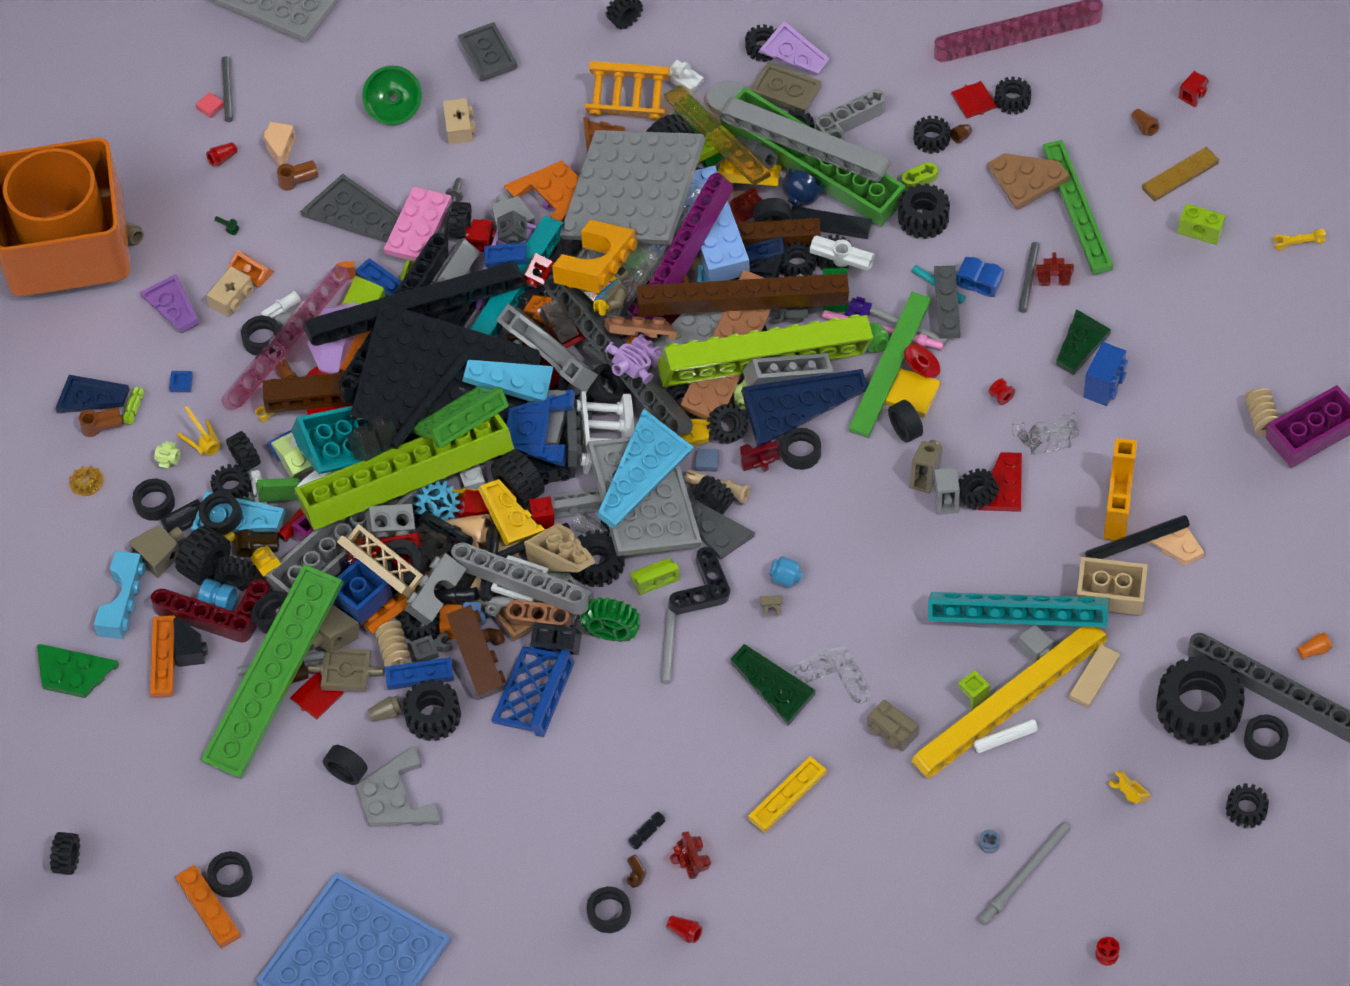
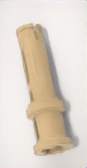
M689 469L685 475V483L697 485L706 475ZM730 479L726 481L721 480L720 483H725L727 485L726 488L731 489L734 499L739 500L742 504L746 503L750 494V486L735 484Z

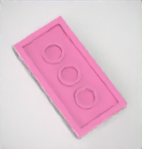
M413 186L384 247V254L415 261L429 238L438 232L452 202L451 195Z

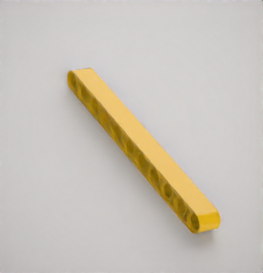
M1081 626L917 752L911 761L912 764L926 778L933 777L971 748L975 740L988 735L1093 654L1100 644L1104 645L1108 635L1100 627Z

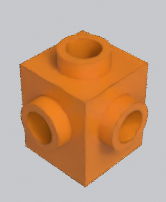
M533 295L523 312L539 326L552 327L561 310L553 298Z

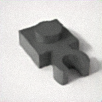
M442 633L434 640L432 635L411 641V647L417 662L439 657L438 651L448 652L452 650L451 642L447 644L442 643L449 640L448 634Z

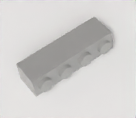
M828 353L756 358L752 359L745 366L743 372L747 386L832 374L833 369Z

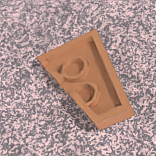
M613 316L612 319H605L604 324L609 333L635 336L638 335V332H642V334L652 338H657V335L662 334L668 335L670 340H676L677 332L662 317H653L652 320H645V318L637 316L632 317V319Z

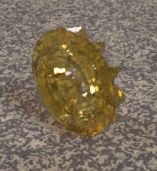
M91 465L89 467L81 466L79 470L74 469L73 475L69 476L71 490L80 496L92 495L99 491L103 485L102 473L98 468L95 469ZM89 476L90 480H87L83 485L82 479Z

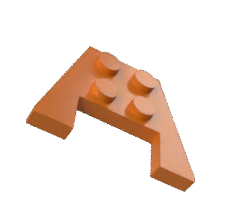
M561 160L504 185V188L512 197L518 196L520 198L531 189H534L555 210L549 217L564 222L579 176Z

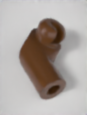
M632 855L627 859L628 864L633 870L630 877L627 876V883L635 888L643 883L646 869L638 856Z

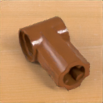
M311 160L294 166L291 164L280 165L277 168L279 187L283 190L294 189L297 183L318 177L315 162Z
M119 408L100 412L84 410L79 415L81 432L86 437L96 436L101 430L123 426Z

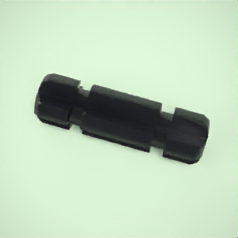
M655 812L651 816L652 819H648L636 831L637 834H633L628 839V844L633 849H638L643 844L642 841L645 842L657 830L656 827H660L665 822V817L660 812Z

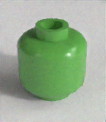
M871 322L869 324L873 340L867 350L871 353L882 352L889 342V333L879 323Z

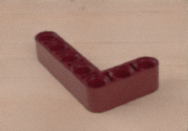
M262 579L252 581L235 612L163 588L153 591L151 601L155 613L159 616L175 615V618L181 619L189 626L243 643L252 637L257 628V625L251 619V612L247 611L252 610L255 603L270 591L266 581Z

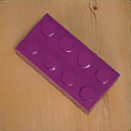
M1336 385L1268 423L1265 438L1286 463L1293 468L1350 435V398Z

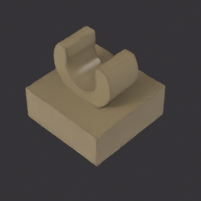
M782 595L760 596V605H766L764 607L765 616H768V609L770 607H774L776 614L780 615L781 610L777 604H783Z

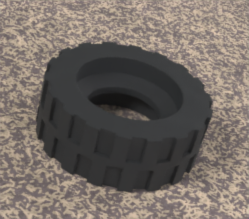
M396 539L393 542L387 543L386 546L396 554L410 556L412 566L421 574H425L428 568V561L425 553L419 546L406 539ZM382 549L380 554H378L377 558L382 557ZM394 559L387 560L389 571H393L392 562ZM412 572L403 574L404 583L409 586L416 575Z

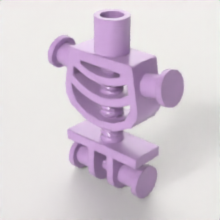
M640 334L633 339L631 344H623L620 348H617L613 345V342H610L605 353L609 352L614 355L612 371L616 376L627 373L633 379L641 377L643 379L642 382L647 384L654 376L647 371L650 365L654 368L658 367L657 363L662 354L661 348L659 346L653 348L654 342L646 340L644 338L645 335Z

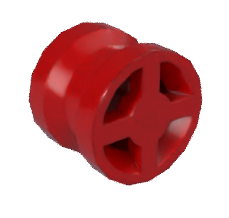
M1000 378L991 385L988 393L992 397H996L1000 405H1004L1013 398L1015 389L1012 386H1008L1004 378Z
M1112 937L1101 938L1096 945L1095 957L1097 961L1105 966L1115 964L1119 957L1120 944Z

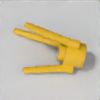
M185 406L184 409L202 436L199 438V445L180 432L177 433V436L195 448L201 455L211 456L220 449L221 442L216 437L209 420H206L205 423L210 435L205 432L189 407Z

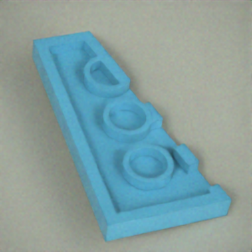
M206 491L203 500L212 493ZM236 498L242 509V520L239 526L232 532H238L243 529H249L254 532L280 530L286 515L284 508ZM228 503L215 506L209 514V520L212 523L225 521L232 513V506ZM199 510L192 525V531L200 526H204L199 517Z

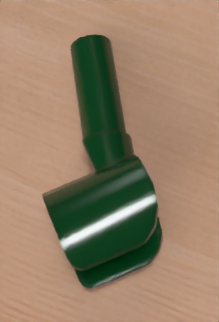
M218 216L215 217V221L227 226L225 229L230 235L237 234L239 226H237L235 219L228 221Z

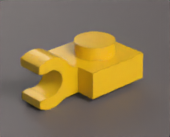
M1121 770L1115 772L1120 779L1119 783L1114 779L1108 782L1112 788H1120L1125 794L1126 799L1132 803L1147 802L1152 795L1137 781H1131L1126 773Z

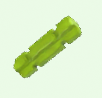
M134 387L131 392L132 395L129 397L125 408L126 412L123 413L121 418L124 424L132 425L134 422V416H136L141 404L140 400L144 396V390L141 387Z

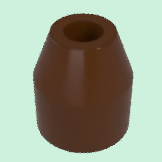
M961 124L950 130L951 139L957 144L966 140L972 133V128L968 124Z

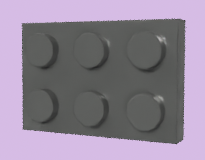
M495 22L458 35V40L481 81L518 68L517 62Z

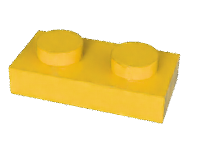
M268 545L258 548L250 557L263 577L281 564Z

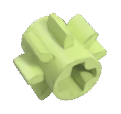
M166 441L162 445L157 446L154 459L160 462L159 467L169 469V467L178 464L180 450L175 448L176 443Z

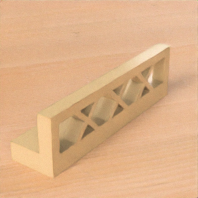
M360 524L355 527L348 538L342 535L337 543L407 597L411 595L424 577L423 574ZM362 532L366 535V544L358 546L353 541ZM380 546L382 548V557L373 558L371 547ZM396 559L398 561V570L389 571L387 560ZM412 572L416 575L409 586L404 583L403 573Z

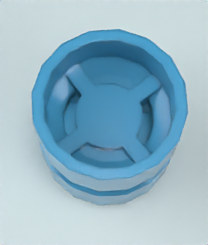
M207 578L201 585L198 600L232 611L237 601L238 589L225 583L221 585L220 582Z

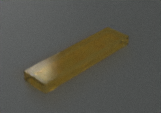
M1205 147L1142 184V190L1155 202L1218 165L1219 159Z

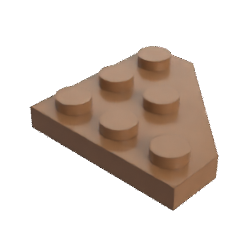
M1004 153L987 163L988 168L1017 211L1070 180L1069 175L1059 161Z

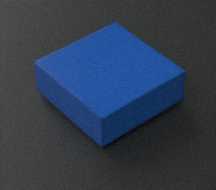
M171 371L170 392H191L192 371Z

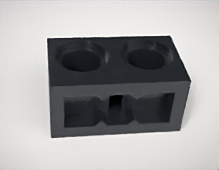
M533 623L530 645L535 649L560 653L561 650L570 651V654L579 655L582 633L577 628Z

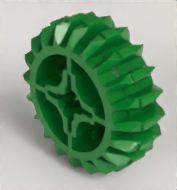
M598 597V599H591L588 602V610L581 614V626L585 628L586 632H590L591 636H597L598 639L601 638L613 642L630 641V639L635 638L640 628V614L637 612V609L631 608V605L625 604L624 601H617L616 598L613 600L608 597L606 599Z

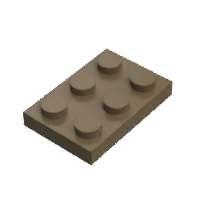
M767 62L751 91L770 103L793 111L798 109V112H801L803 109L806 114L822 87V81Z

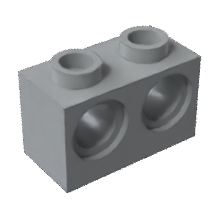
M412 504L369 506L366 511L367 530L377 539L412 534L415 530ZM396 519H403L406 522V526L399 525ZM375 520L383 521L385 527H378L375 524Z

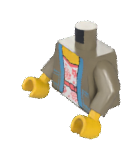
M621 266L617 274L613 275L608 285L599 294L582 289L579 290L593 303L594 312L599 311L600 315H605L609 318L616 309H620L623 306L628 290L622 282L630 274Z

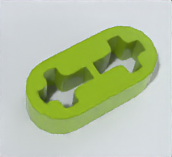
M927 162L909 169L902 174V184L906 185V190H908V187H915L919 183L921 185H925V183L930 184L936 181L938 168L934 163Z

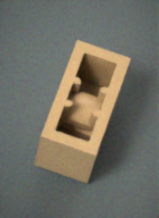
M467 98L443 101L449 145L472 142V133H476L474 121H470V118L473 117L472 105L468 106Z
M230 267L206 295L209 307L230 317L239 309L246 297L252 294L253 285L251 277Z

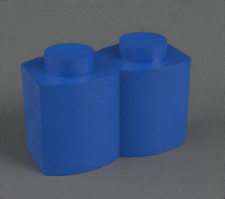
M965 257L956 275V284L967 290H975L984 296L995 297L1003 280L1004 269L997 264L984 263L976 257Z

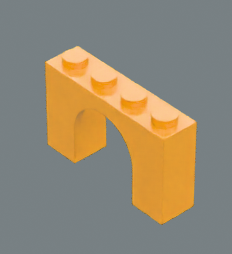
M590 219L581 230L582 247L605 253V255L596 259H580L562 254L552 266L554 283L599 294L608 285L613 275L617 274L618 269L627 261L629 255L636 250L638 241L635 239V230Z
M1115 438L1103 537L1106 540H1117L1126 536L1137 440Z

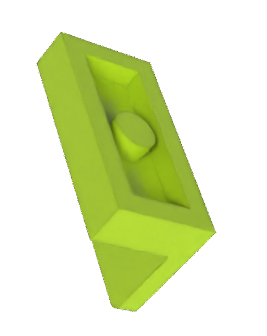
M667 558L631 572L630 577L639 595H643L679 581L680 571L677 563H672L671 559Z

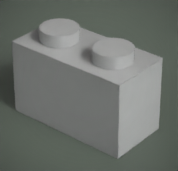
M944 467L934 470V499L937 515L959 513L960 488L956 468Z

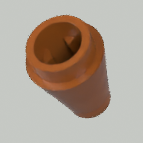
M1141 109L1133 111L1131 117L1142 134L1152 136L1158 131L1159 123L1155 117Z

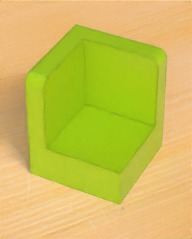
M975 670L958 682V688L970 699L969 707L972 710L989 698L990 684Z

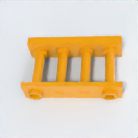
M598 61L589 62V71L595 77L592 104L585 103V110L589 115L601 116V114L649 117L653 121L666 116L665 109H660L662 83L665 80H670L671 72L669 67ZM605 75L615 78L612 105H600ZM625 77H633L635 80L632 107L620 106L622 83ZM645 78L655 81L652 108H640L642 83Z

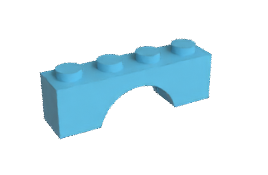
M115 551L110 571L113 580L119 583L122 589L114 601L99 606L94 622L97 636L123 639L125 631L129 630L130 613H133L135 610L134 599L136 594L140 592V578L144 576L146 564L143 563L141 554Z

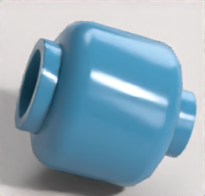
M781 556L778 560L774 559L769 575L772 576L771 579L774 583L791 588L794 583L799 584L803 571L799 570V562Z

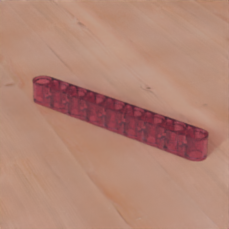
M1083 0L942 35L934 41V58L939 62H947L1095 25L1102 19L1103 3L1101 0Z
M336 266L323 276L222 397V403L226 409H237L249 399L262 383V380H265L305 332L303 328L305 321L318 316L349 279V272L344 266ZM334 272H338L340 274V281H337L334 278ZM321 287H325L328 290V296H324L321 293ZM309 302L315 305L314 312L308 308ZM296 317L302 320V327L297 326L295 323ZM283 332L289 335V342L283 340ZM270 348H273V349L276 350V353H277L276 358H273V357L270 355V353H269V349H270ZM257 363L263 366V373H259L257 371ZM244 379H247V380L250 381V383H251L250 389H247V388L244 387V385H243V380H244ZM231 394L235 395L238 399L236 405L230 401Z

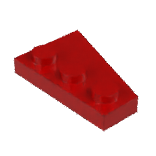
M1000 452L991 473L998 484L999 491L997 492L999 494L994 496L996 499L994 502L989 501V506L984 504L983 509L978 507L977 510L1021 512L1022 453Z

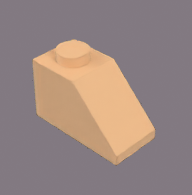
M270 122L268 129L264 130L263 140L266 142L267 150L278 166L286 164L296 139L293 125Z

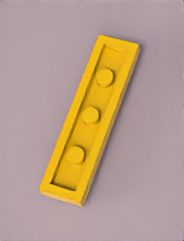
M809 756L748 815V820L766 833L827 774V769Z

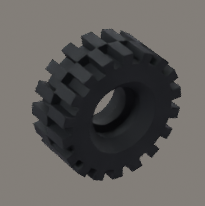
M595 530L594 534L587 531L585 537L582 534L579 535L578 539L583 548H586L592 556L602 555L606 560L601 564H592L578 573L572 572V574L575 575L577 581L581 578L583 585L589 582L590 587H594L595 584H599V587H604L603 583L605 582L608 585L612 584V579L617 580L619 573H623L625 560L624 556L616 555L609 532L604 530V533L600 534V530Z

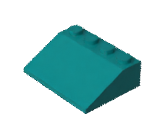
M352 406L297 417L291 429L299 450L318 474L341 470L393 449L389 444L392 439L388 430L350 419Z

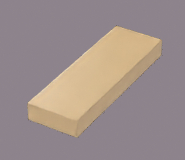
M1100 644L1069 694V699L1089 708L1120 659V653Z

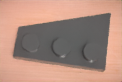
M697 501L691 505L700 538L709 548L715 551L720 560L755 537V532Z

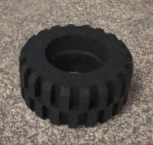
M1196 656L1189 657L1188 661L1181 659L1176 662V667L1171 665L1160 680L1156 702L1158 719L1160 723H1164V729L1168 733L1173 732V737L1178 740L1182 738L1186 740L1185 743L1192 745V742H1196L1199 746H1205L1206 742L1216 744L1219 742V738L1222 740L1228 738L1230 732H1234L1241 721L1245 703V689L1243 684L1240 683L1238 674H1232V668L1227 664L1225 666L1221 665L1222 661L1217 659L1214 661L1208 660L1209 657L1202 656V659H1196ZM1190 690H1204L1217 697L1221 706L1210 712H1197L1184 705L1180 696Z

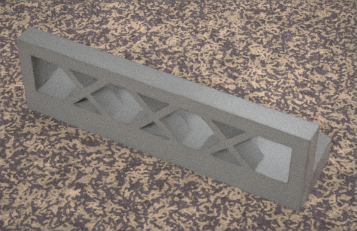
M598 487L550 495L554 520L598 513L602 505Z

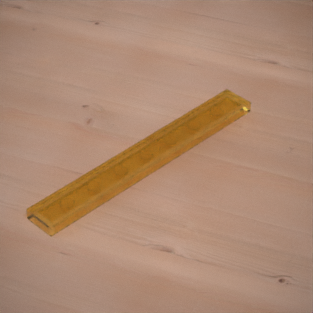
M681 85L664 94L665 100L700 134H703L706 140L753 185L771 177L770 171Z

